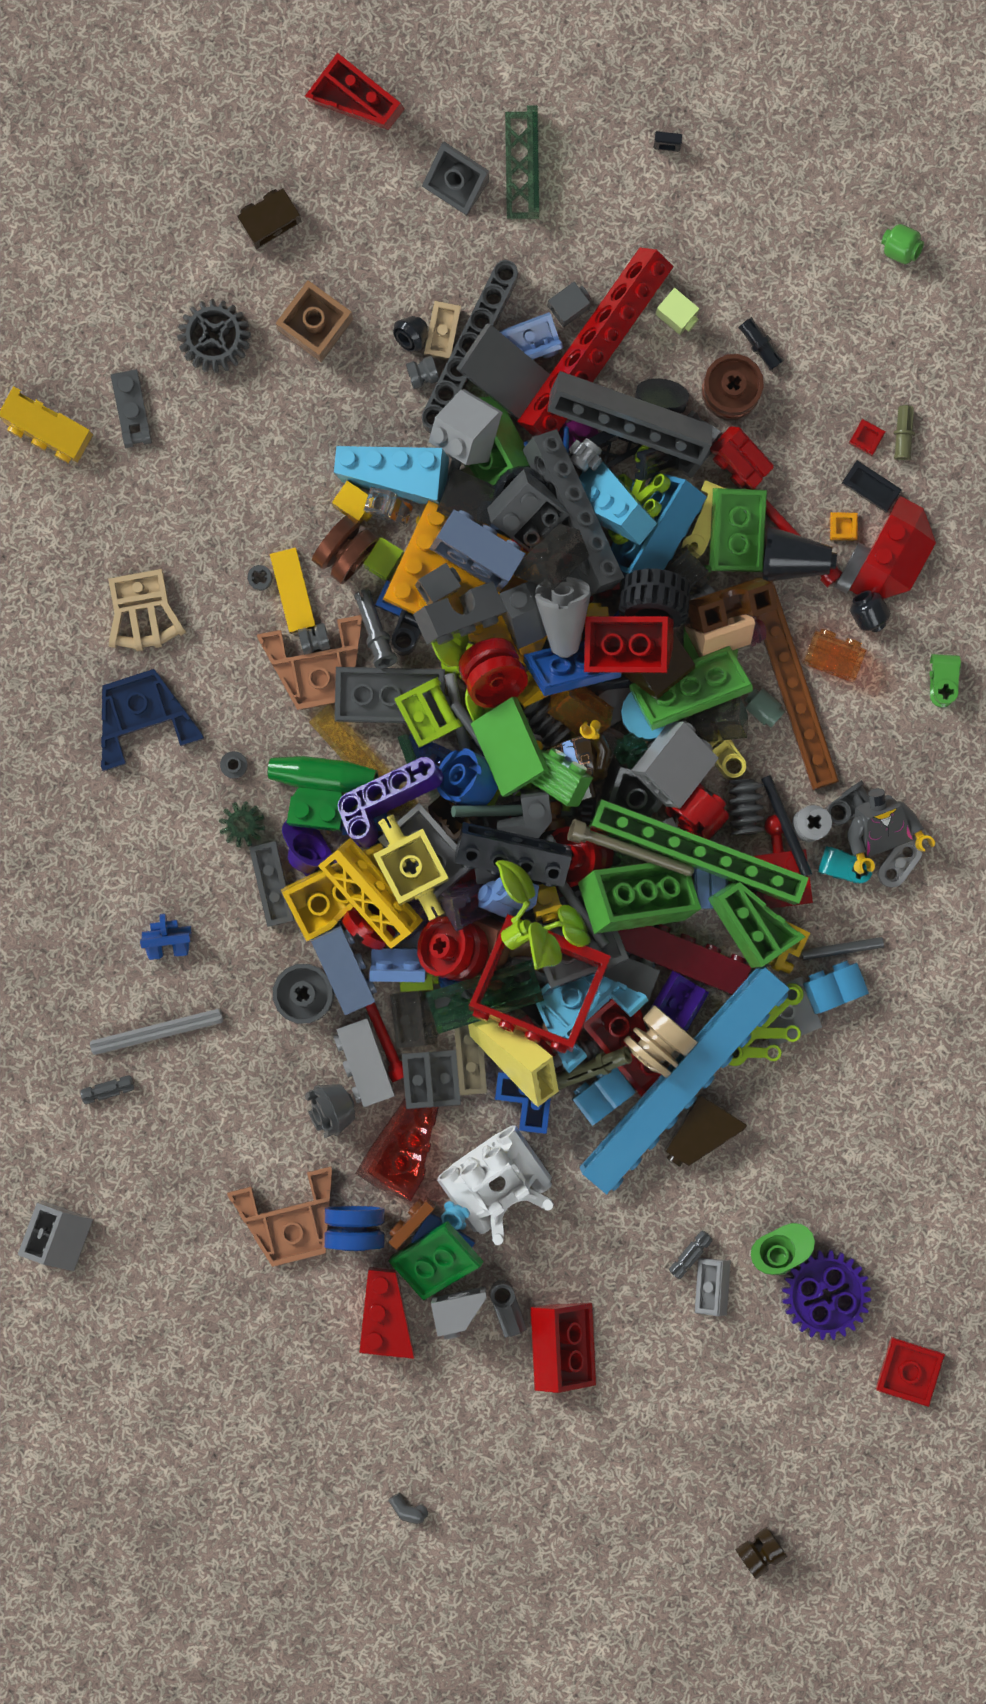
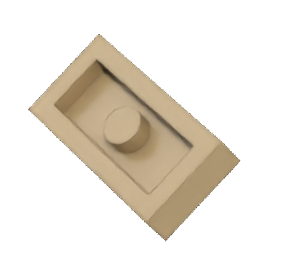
M434 301L424 356L449 360L453 352L461 306Z

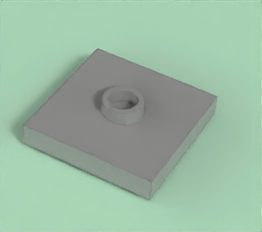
M801 976L786 982V985L789 983L799 984L803 988L804 997L799 1004L789 1005L768 1027L787 1028L789 1025H796L801 1030V1036L822 1028L819 1017L814 1013L803 983H805L803 977ZM791 989L787 992L789 999L794 1000L797 998L795 990ZM794 1028L789 1029L787 1032L790 1038L798 1036V1032ZM768 1039L770 1045H779L788 1041L786 1039Z

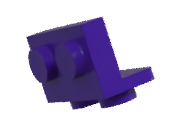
M672 971L651 1008L655 1005L687 1032L709 992Z

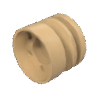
M654 1005L643 1018L646 1025L650 1028L649 1031L646 1033L635 1027L633 1031L641 1040L637 1043L628 1035L624 1042L629 1046L632 1054L646 1067L668 1078L671 1072L663 1063L667 1060L676 1068L679 1064L671 1054L677 1051L687 1056L698 1042Z

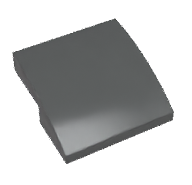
M456 1050L402 1054L406 1109L461 1105Z

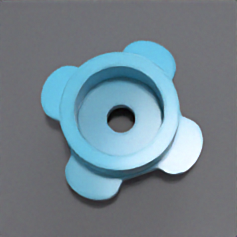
M451 1201L444 1204L445 1212L441 1215L442 1223L444 1224L448 1221L456 1230L465 1229L467 1226L466 1218L470 1215L469 1210L460 1205H455Z

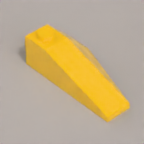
M378 843L363 850V852L382 873L373 855L384 849L382 844ZM338 862L330 865L337 873L343 874V868ZM322 870L280 889L306 942L332 929L346 912L354 907ZM350 883V889L356 894H361V888L355 883Z

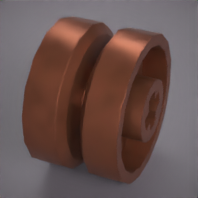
M740 354L724 355L716 359L708 368L702 384V399L707 409L716 417L725 420L740 419L749 415L757 406L764 388L763 375L758 365L749 357ZM729 385L735 386V387H736V391H735L734 387L730 390V389L728 388V386H729Z
M350 514L344 516L331 529L312 556V561L322 569L333 565L330 576L340 584L346 583L362 567L379 540L369 530H364L358 534L360 522Z

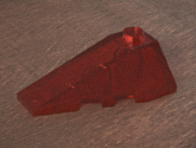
M404 1098L368 1150L355 1174L374 1187L410 1202L425 1176L427 1153L430 1152V1138L432 1128L436 1123L439 1107L406 1109V1100Z

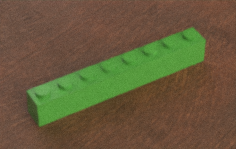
M602 799L597 803L589 825L591 829L691 865L694 868L731 882H741L747 888L792 905L800 903L808 881L806 876Z

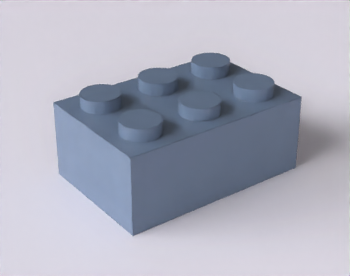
M454 509L429 549L485 584L493 581L497 591L500 592L509 582L526 553L521 551V547L511 540L505 541L498 537V533L493 528L487 525L480 526L474 522V518L467 512L462 510L458 512Z

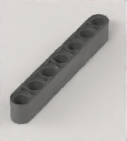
M502 260L495 265L423 410V427L429 433H431L433 425L427 422V418L431 414H438L451 401L441 400L439 394L443 390H449L455 396L460 390L465 389L469 380L464 375L455 377L451 374V370L458 366L467 352L463 350L464 344L467 342L474 343L483 330L475 326V321L479 318H484L495 328L518 279L517 267L512 261ZM507 270L513 274V277L505 281L500 279L498 274L501 271ZM496 294L501 298V301L498 304L492 305L486 299L489 295Z

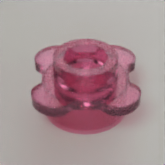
M755 618V627L751 641L752 647L766 639L764 623L762 620H756Z

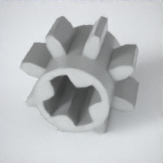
M587 438L583 443L576 440L569 448L572 454L570 458L572 464L584 473L588 468L595 471L602 463L599 457L602 450Z

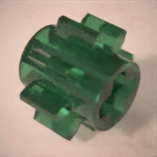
M630 733L616 740L618 745L614 753L619 764H627L628 769H632L648 750L643 737L635 738L634 733Z

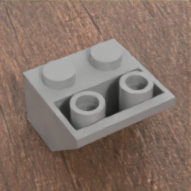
M41 1200L35 1206L18 1255L43 1265L74 1271L93 1219Z

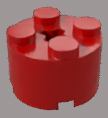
M699 783L681 808L666 807L665 811L670 818L676 816L680 822L678 827L681 830L711 840L729 819V813L724 809L726 806L725 801L716 794L710 796L704 791L703 785Z

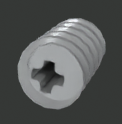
M816 805L801 809L792 819V826L797 838L806 842L823 838L828 834L832 825L831 815L827 809ZM813 818L816 821L814 828L809 829L807 825L809 820Z

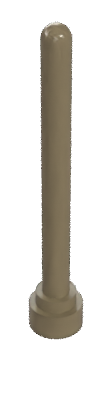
M574 819L567 836L569 841L578 844L589 841L686 876H691L694 873V868L691 865L591 831L585 822Z

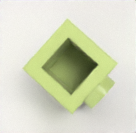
M674 288L658 306L655 315L681 335L685 329L689 332L699 321V318L696 317L699 308Z

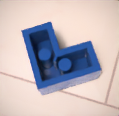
M498 1071L495 1100L522 1103L519 1131L547 1134L551 1098L537 1107L504 1072Z

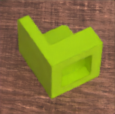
M379 538L370 555L363 563L364 568L382 580L388 581L400 563L404 551L384 538Z

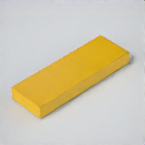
M296 547L271 553L270 558L289 633L297 632L298 629L302 628L309 629L315 627Z

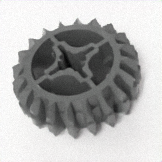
M214 299L210 300V307H206L205 303L201 301L199 303L201 310L197 311L193 306L190 308L193 314L192 317L184 314L183 319L188 324H179V330L184 332L177 336L178 341L184 342L179 348L181 352H187L184 356L187 361L194 359L193 367L198 368L203 363V372H208L210 365H212L214 373L219 372L218 365H222L225 371H229L227 364L229 361L234 366H237L239 363L235 356L237 355L240 358H245L246 356L240 348H250L249 342L245 341V339L251 338V333L245 331L249 327L248 321H241L244 315L242 312L235 314L236 307L233 304L226 310V302L223 300L220 302L219 307H216ZM218 316L227 319V321L224 322L222 320L218 324H213L206 318ZM199 324L203 329V335L198 339L199 343L193 346V333ZM235 326V341L229 349L225 342V337L230 333L229 330ZM207 327L211 332L218 334L222 345L217 340L210 339ZM211 348H215L223 354L218 356H208L202 354L201 352L203 350L206 352Z

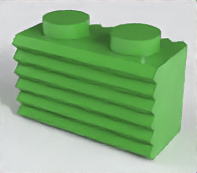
M551 748L550 751L540 750L549 771L531 783L564 805L579 807L593 779L592 776L585 773L587 768L577 762H568L565 759L566 755L557 749Z

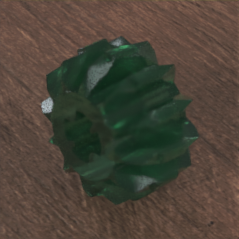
M246 801L242 804V810H240L236 802L232 803L235 812L232 813L230 810L224 809L223 812L229 816V819L221 818L219 823L228 825V827L221 829L220 833L225 835L231 832L226 839V842L229 844L237 837L236 847H242L243 839H245L247 846L251 847L253 845L251 836L258 841L261 840V836L255 833L256 829L265 831L266 827L264 825L257 824V822L264 820L265 817L264 815L254 817L259 809L257 806H253L248 812L249 803ZM241 817H245V821L249 823L248 829L244 828V832H240V828L235 826L237 820L241 821Z

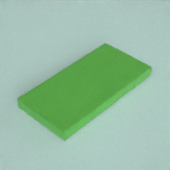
M730 646L694 659L695 669L658 699L652 697L635 683L629 685L630 692L652 731L753 691L752 683Z

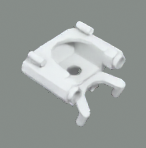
M513 1125L495 1134L441 1173L437 1179L455 1205H460L469 1210L470 1215L466 1218V1222L473 1232L484 1234L491 1229L492 1241L495 1245H500L504 1241L502 1218L506 1210L514 1203L529 1201L547 1211L551 1210L554 1206L550 1198L541 1194L551 1187V1175L517 1126ZM498 1176L505 1179V1186L502 1190L494 1191L489 1187L491 1181Z

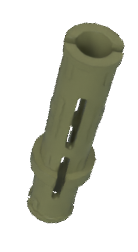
M624 1046L608 1054L601 1053L595 1059L579 1064L570 1073L566 1070L556 1073L558 1090L599 1074L607 1075L612 1072V1069L630 1064L632 1056L629 1049Z

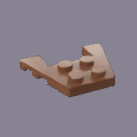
M361 615L337 619L342 643L341 648L305 655L286 657L281 630L257 634L260 644L298 711L335 704L336 667H356L362 626Z
M332 1166L307 1172L314 1200L259 1214L252 1186L227 1193L228 1198L234 1204L243 1222L246 1223L272 1267L326 1253L324 1233L328 1231V1224L325 1223V1208L330 1207Z

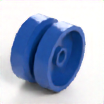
M334 1206L325 1208V1223L329 1226L342 1227L341 1229H331L324 1233L325 1248L343 1251H366L384 1248V1232L377 1229H368V1227L380 1226L385 1223V1208L374 1206Z

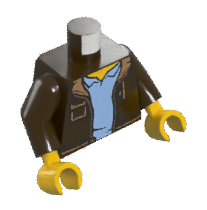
M593 720L590 727L587 722H584L580 727L581 736L546 748L549 751L551 748L557 749L566 755L565 759L568 762H577L587 768L585 773H588L593 779L582 801L597 798L594 782L607 778V769L612 755V750L603 733H598L601 724L597 720ZM536 740V742H537V744H538L540 750H542V749H543L542 743H541L540 741Z

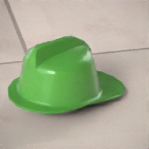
M790 1223L756 1240L751 1249L752 1263L759 1271L765 1274H786L811 1256L815 1246L813 1233L802 1224Z

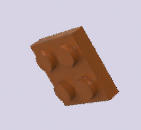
M428 1197L424 1201L419 1198L407 1212L410 1217L405 1222L400 1219L390 1229L389 1234L391 1237L388 1243L397 1250L434 1210L435 1204Z

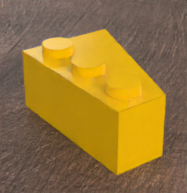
M13 386L0 409V418L9 426L7 431L19 438H22L23 434L32 439L31 444L45 451L48 447L56 451L54 456L68 464L70 460L78 463L93 436L91 431L65 415L43 406L44 403L37 399L34 401L21 394V390Z

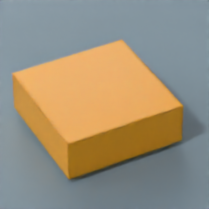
M831 512L830 540L857 541L858 513Z

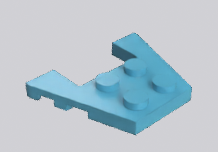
M595 974L553 990L550 989L549 983H547L533 996L549 1032L566 1039L569 1038ZM604 976L586 1021L610 999H613L630 1017L649 1000L645 994L639 991L636 992L626 985ZM577 1044L573 1052L566 1050L565 1054L558 1052L563 1066L568 1073L587 1058L586 1053Z

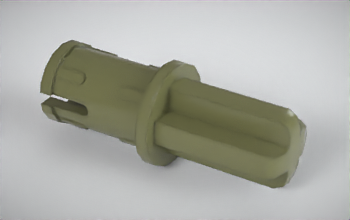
M902 405L898 407L897 428L893 432L896 435L894 455L896 460H911L912 436H915L913 431V406Z

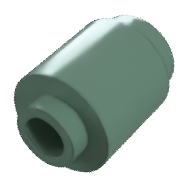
M764 688L760 692L754 689L744 700L748 703L745 709L763 725L767 724L770 728L785 713L781 708L782 704Z

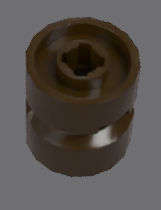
M768 1527L754 1535L753 1542L746 1541L735 1549L755 1579L769 1570V1564L777 1565L788 1557Z

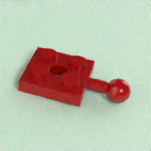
M776 815L769 816L765 820L764 828L771 835L773 853L754 855L753 857L801 875L792 852H784L781 835L783 831ZM802 849L807 859L806 849ZM808 877L801 901L796 905L813 903L810 877ZM756 891V896L766 903V906L770 909L795 906Z

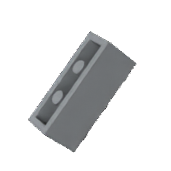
M369 1018L336 1029L338 1035L334 1036L338 1051L344 1050L347 1061L343 1062L347 1077L353 1076L356 1087H353L352 1091L356 1102H362L363 1107L394 1097L395 1092Z

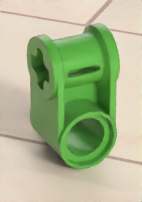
M932 654L930 657L932 671H929L930 700L937 707H947L958 697L961 667L960 656ZM943 688H945L946 693H950L946 699H943L942 694H938Z

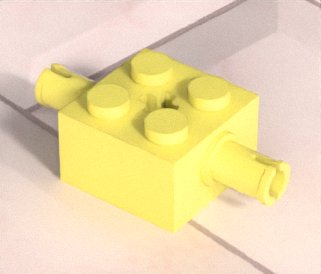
M394 814L387 817L392 828H389L385 819H382L378 824L382 828L389 845L373 855L397 902L401 906L414 898L415 900L419 899L429 921L436 918L431 907H434L438 917L443 915L445 912L433 891L439 885L449 881V878L424 830L421 829L409 836H404ZM408 861H411L413 864H419L416 867L415 874H411L410 871L404 872Z

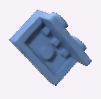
M549 312L499 331L532 360L541 356L543 358L555 356L558 354V350L563 348Z

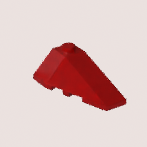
M610 999L585 1022L583 1028L605 1054L621 1049L624 1046L629 1049L632 1062L617 1068L642 1097L662 1075L646 1067L632 1054L629 1046L624 1042L628 1035L637 1043L641 1040L633 1031L635 1027L646 1033L648 1032L643 1021V1015L639 1009L630 1017L613 999Z

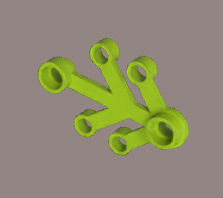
M642 445L637 452L649 449L650 447ZM636 453L635 460H636L637 462H640L641 459L636 458V457H637V453ZM658 464L649 466L648 469H649V468H652V467H655V466H657ZM625 474L618 476L641 505L645 502L643 507L652 518L661 512L662 505L655 499L648 498L656 491L663 493L668 490L671 484L668 477L658 474L645 488L646 480L640 481L636 479L631 491L632 479ZM611 530L608 531L612 541L618 545L629 541V539Z
M787 984L790 988L789 990L793 989L797 992V998L791 1000L787 997L780 1006L777 1007L775 1005L768 1013L770 1014L768 1020L761 1027L756 1026L750 1033L751 1038L748 1043L742 1048H737L740 1052L739 1056L733 1057L728 1065L739 1066L747 1058H767L770 1061H777L781 1057L782 1050L776 1044H771L767 1048L748 1047L755 1039H786L790 1042H795L800 1038L801 1030L796 1025H789L787 1028L768 1027L789 1005H797L802 1001L804 991L799 984ZM789 1029H796L798 1036L790 1038L787 1034ZM770 1048L778 1050L779 1054L777 1057L769 1056L768 1051Z

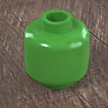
M898 224L892 230H886L881 244L884 245V254L888 258L902 264H908L918 259L922 252L924 241L921 240V234L917 230L903 224Z

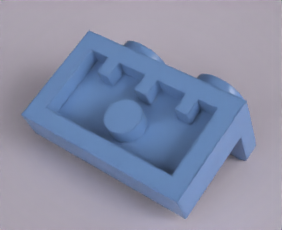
M372 948L370 981L425 982L426 971L420 965L417 948H383L382 950Z

